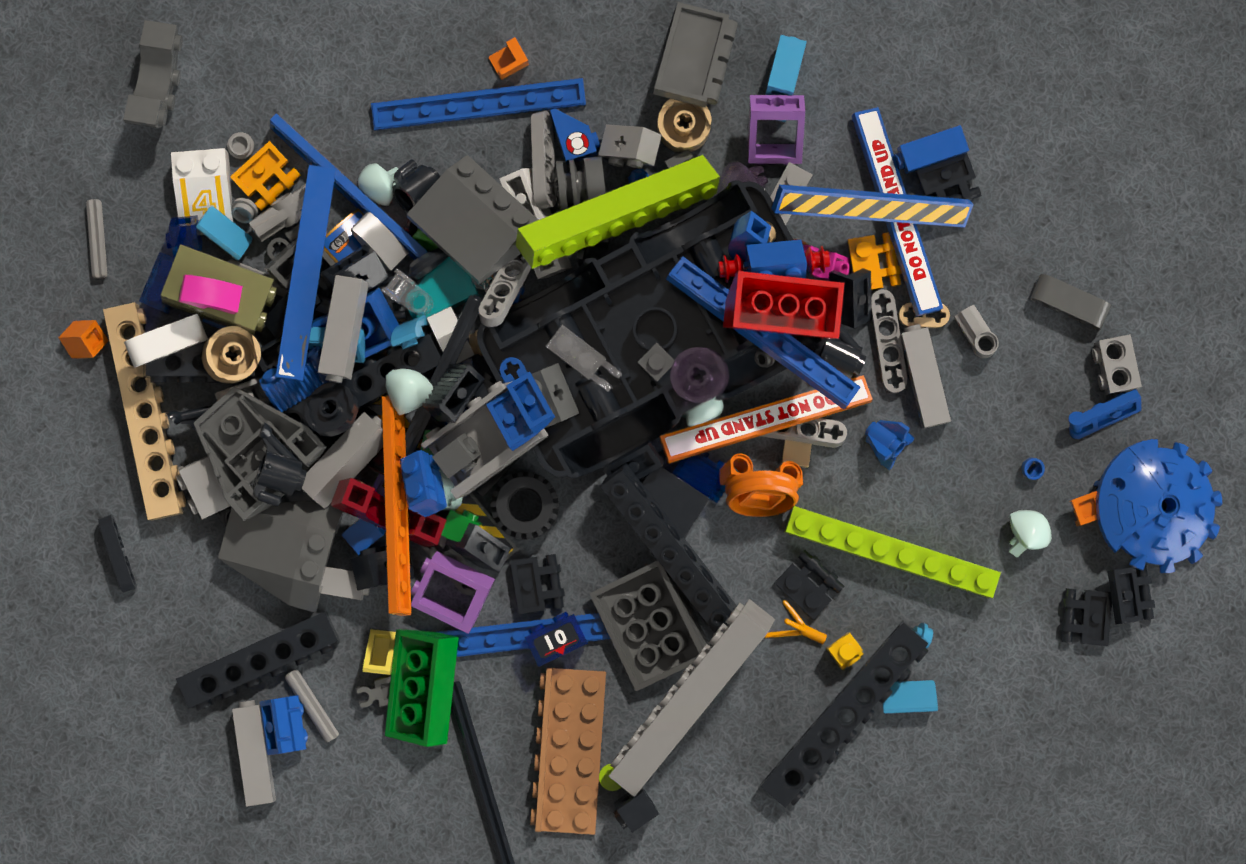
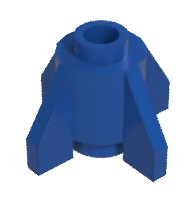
M880 420L876 423L874 421L865 431L867 436L866 442L871 446L880 464L890 470L895 463L896 457L905 446L913 442L915 437L908 433L910 428L902 422Z

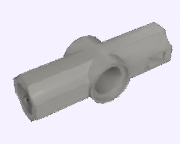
M306 184L293 193L289 192L274 201L269 209L248 222L261 242L282 228L290 227L301 219Z

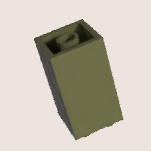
M180 244L162 290L161 300L163 304L193 315L198 314L199 317L222 326L241 327L255 336L256 331L262 332L267 319V313H264L266 306H272L277 288L273 287L274 279ZM183 275L206 277L243 286L238 313L230 314L210 307L202 309L179 302Z

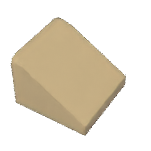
M785 440L781 464L785 461H793L800 467L808 468L812 444Z

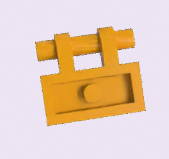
M269 141L232 174L230 178L249 198L256 191L262 195L254 203L262 211L269 204L271 205L275 202V198L286 188H292L295 185L293 182L301 175L295 168L287 174L281 170L288 163V160ZM276 175L280 181L268 191L263 185Z
M889 232L882 234L884 242L882 245H876L875 235L847 240L852 271L854 273L862 268L870 270L871 290L882 289V278L890 277L891 287L902 285L900 278L902 271L900 266H898L897 256ZM878 254H886L888 268L880 269Z

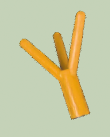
M783 600V605L796 621L785 619L784 623L797 630L768 632L764 637L803 635L820 644H824L827 635L807 626L789 602Z

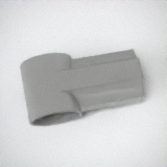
M975 305L964 309L954 316L955 321L968 339L976 356L980 358L991 357L998 348V338L990 331ZM980 339H988L992 343V349L990 351L981 350L978 341Z

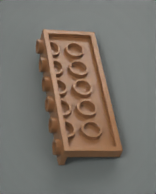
M546 668V673H541L540 689H545L544 700H539L538 716L543 717V726L537 727L536 743L541 744V755L535 754L534 771H539V782H533L532 798H537V809L531 810L530 825H536L535 832L547 831L595 835L606 682L605 671Z

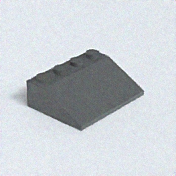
M468 155L449 167L407 213V218L478 284H481L521 254L516 247L518 228L539 220Z
M659 561L653 562L589 593L635 691L679 672L690 664L693 665V661L706 644L710 646L688 598Z

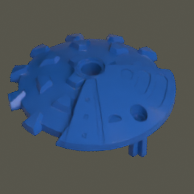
M1158 439L1135 443L1116 455L1108 464L1101 479L1094 482V486L1097 487L1096 515L1100 531L1114 553L1122 548L1132 557L1129 565L1136 569L1144 571L1145 563L1160 565V573L1175 572L1174 563L1187 558L1190 564H1193L1203 557L1199 548L1207 537L1215 539L1219 532L1220 526L1213 523L1215 506L1222 505V495L1220 491L1213 492L1207 476L1212 473V469L1207 462L1202 460L1197 464L1186 454L1189 447L1184 444L1174 442L1173 449L1158 448ZM1163 500H1165L1167 504V509L1165 512L1163 511L1161 506Z

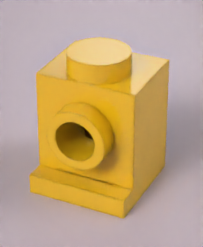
M849 632L826 648L842 670L854 664L863 655V649Z

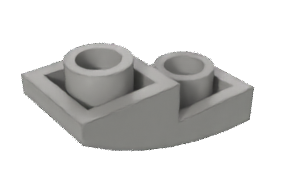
M367 212L350 228V231L361 246L366 245L376 252L385 271H391L408 254L398 239L371 212Z

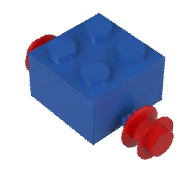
M802 240L746 245V262H743L738 254H735L734 260H727L726 256L723 255V261H718L719 277L725 278L726 283H728L730 277H735L737 271L806 279V270L813 274L815 268H820L822 273H825V267H830L829 251H824L823 246H820L818 252H813L808 247L804 253Z

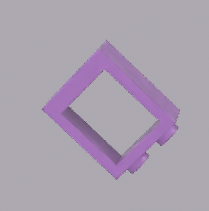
M750 95L748 163L788 165L790 162L792 164H802L805 123L804 95ZM757 120H796L795 144H756Z
M436 551L432 559L426 558L420 570L424 576L421 581L416 580L411 590V595L414 596L411 606L469 634L495 579ZM435 570L477 590L466 615L424 596Z

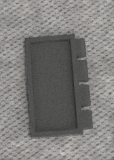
M678 2L653 94L701 107H706V103L716 105L720 96L721 85L723 84L727 69L726 63L729 61L733 46L732 41H734L738 23L729 20L728 14Z

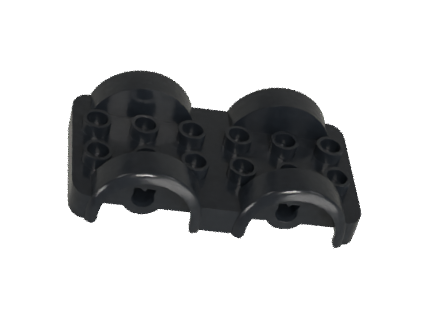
M739 180L731 181L724 190L695 209L650 231L634 233L629 240V244L599 260L595 258L585 259L578 269L560 281L511 305L504 321L500 325L487 327L481 324L479 326L477 342L497 382L505 383L500 373V365L505 359L510 357L519 359L524 364L527 372L530 371L531 374L559 363L579 414L544 428L549 436L532 447L545 470L561 478H579L587 475L649 440L651 442L679 423L681 416L712 399L717 401L726 400L787 369L776 360L770 367L759 366L754 358L759 347L733 328L723 327L721 319L666 280L668 274L679 260L685 257L730 290L734 277H730L728 283L725 282V278H720L718 261H723V255L726 256L727 260H732L728 247L734 225L739 218L750 211L754 212L764 221H769L774 226L776 239L773 242L793 240L780 214L774 213L771 209L773 201L762 186L751 181L743 183ZM806 270V279L815 280L813 275ZM791 335L813 352L819 350L826 341V338ZM656 343L676 361L658 381L637 363ZM509 363L505 374H511L516 380L519 378L517 370L520 367L519 365L514 366L512 363Z

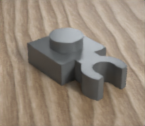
M391 675L373 679L374 687L369 688L366 685L356 687L357 693L366 692L368 694L366 700L358 702L359 706L368 707L374 700L378 701L380 707L388 705Z

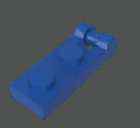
M1136 389L1130 392H1122L1114 399L1105 403H1098L1084 413L1072 412L1068 419L1070 436L1074 439L1083 438L1140 412V394Z

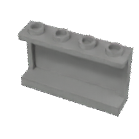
M499 381L487 389L489 394L483 399L479 396L469 402L467 405L468 410L462 413L455 423L449 422L442 429L437 427L425 435L427 440L421 446L423 449L429 448L434 455L463 433L474 439L478 445V451L481 455L474 459L477 465L465 474L460 470L450 477L455 486L450 491L456 499L471 493L549 436L545 429H543L514 451L509 448L486 403L508 390L506 385L511 382L503 384Z

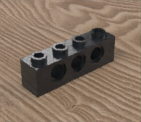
M204 344L193 345L143 365V378H150V383H167V378H177V383H194V378H205V383H221L214 380L205 369L198 371L192 365L194 357L202 358ZM230 349L225 353L226 357L231 358V361L237 357L236 352L232 353ZM167 357L177 359L179 363L177 370L171 371L165 366V359ZM255 371L247 378L236 383L247 382L248 378H252L255 376Z

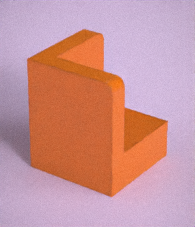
M515 37L506 42L507 47L489 56V60L501 80L529 65L528 59Z
M96 320L73 321L58 337L71 358H94L109 341Z
M1097 491L1070 500L1077 521H1075L1076 526L1097 520Z

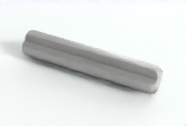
M91 199L86 202L91 271L93 278L100 279L107 277L102 202L99 199Z
M296 669L285 676V680L296 696L299 695V701L325 742L328 743L338 737V731L300 672Z

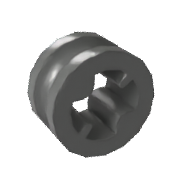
M283 238L273 239L267 247L269 257L272 260L275 258L273 255L276 252L275 245L279 244L282 246V244H285L287 247L290 244Z

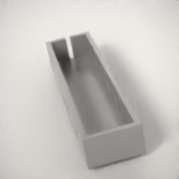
M750 599L745 605L739 603L726 620V623L729 625L726 626L723 623L709 641L712 646L710 647L706 644L692 663L695 667L690 664L676 682L677 686L673 684L660 704L656 705L649 714L643 726L640 725L632 735L627 746L624 745L610 764L614 769L609 777L635 797L766 636L775 619Z

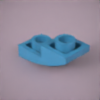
M426 315L398 325L391 335L390 342L392 347L402 346L403 349H407L417 345V339L425 336L422 328L429 325Z

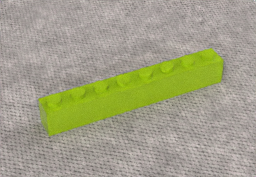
M704 155L698 156L522 226L517 230L516 247L532 269L541 265H547L555 259L565 255H572L582 248L594 246L602 240L612 236H619L624 231L634 227H641L645 223L657 218H663L671 212L681 208H688L690 205L703 199L712 198L717 194L720 176Z
M796 506L791 509L784 533L986 598L994 597L1001 572Z

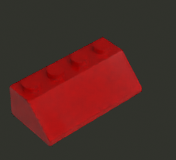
M737 271L726 298L723 327L839 339L844 283Z

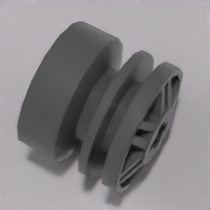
M601 156L584 158L583 171H577L574 160H569L570 172L564 173L563 161H556L553 178L556 203L560 211L568 209L567 205L574 204L575 206L606 193Z

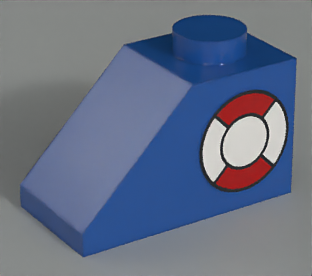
M557 109L550 110L566 165L570 164L569 160L577 162L597 155L596 148L600 147L596 132L591 133L588 125Z

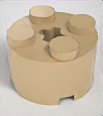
M669 99L664 103L658 115L657 131L662 135L661 141L666 147L674 152H683L685 150L693 152L699 149L709 137L711 114L707 106L701 107L674 99ZM680 119H683L685 122L690 121L688 129H684L683 126L679 127Z
M228 326L218 330L208 338L202 350V362L205 370L214 380L222 383H236L247 378L255 371L261 358L260 345L257 339L251 333L238 326ZM229 349L232 353L236 352L237 354L233 361L225 355Z

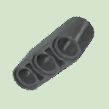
M1040 274L1030 296V300L1033 302L1038 300L1044 303V307L1058 313L1062 311L1069 314V318L1085 324V322L1089 323L1096 330H1101L1112 306L1105 300L1046 274Z

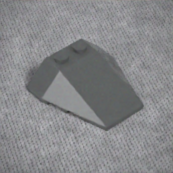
M234 386L194 422V426L213 466V471L218 478L226 501L246 521L272 506L258 501L253 495L258 469L267 449L263 440L259 438L264 422L271 427L272 434L302 462V469L307 472L318 461L326 446L306 425ZM265 488V492L272 493L280 497L284 495L283 493Z
M316 501L280 503L279 506L272 505L244 521L232 508L218 559L289 606L316 613L323 586H321L335 533L338 534L343 511L330 506L331 504L324 509Z

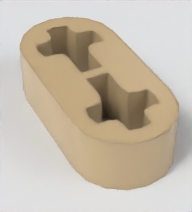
M912 302L903 305L898 313L899 321L905 327L920 324L921 328H940L950 318V312L945 305L940 310V313L944 314L945 317L941 318L939 323L935 322V318L926 317V314L922 315V317L914 318L913 322H908V318L904 317L903 313H906L909 308H913Z

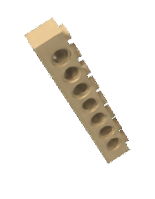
M135 302L103 309L147 519L153 521L183 514L182 508L186 507V500L183 491H178L175 476L180 473L178 466H173L171 455L175 454V448L172 439H167L165 430L169 428V420L166 412L162 413L160 403L164 402L162 389L160 386L156 387V383H150V378H144L147 382L145 390L142 392L135 390V382L139 378H143V365L135 368L130 365V356L124 344L127 340L124 338L123 332L128 326H134L136 330L134 337L145 333L143 324H147L144 308H139V305ZM150 404L152 414L144 419L140 415V409L143 405ZM151 430H155L158 434V439L156 443L149 445L145 439L146 434ZM160 456L164 462L163 467L159 471H154L151 467V462L153 458ZM165 482L169 486V493L161 498L157 494V487Z

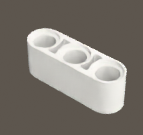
M198 314L131 338L125 341L124 344L135 368L204 342L208 338Z

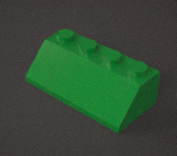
M396 629L385 729L386 737L425 747L447 744L459 637L439 632Z

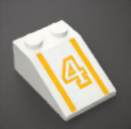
M222 148L171 152L173 184L181 237L204 235L197 229L196 225L211 206L234 222L232 215L230 163L227 150Z

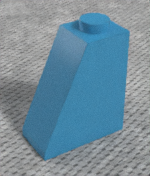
M780 36L765 95L794 94L807 41L792 36Z

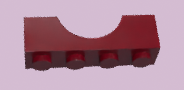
M353 478L340 480L330 506L386 530L385 497L378 494L375 488ZM408 509L409 540L424 547L438 545L446 519L435 514L424 517L418 514V512Z

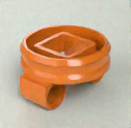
M738 453L720 469V485H725L726 504L731 510L745 516L767 517L785 513L799 501L797 491L803 485V475L800 466L793 461H785L775 471H753L751 459L745 454Z

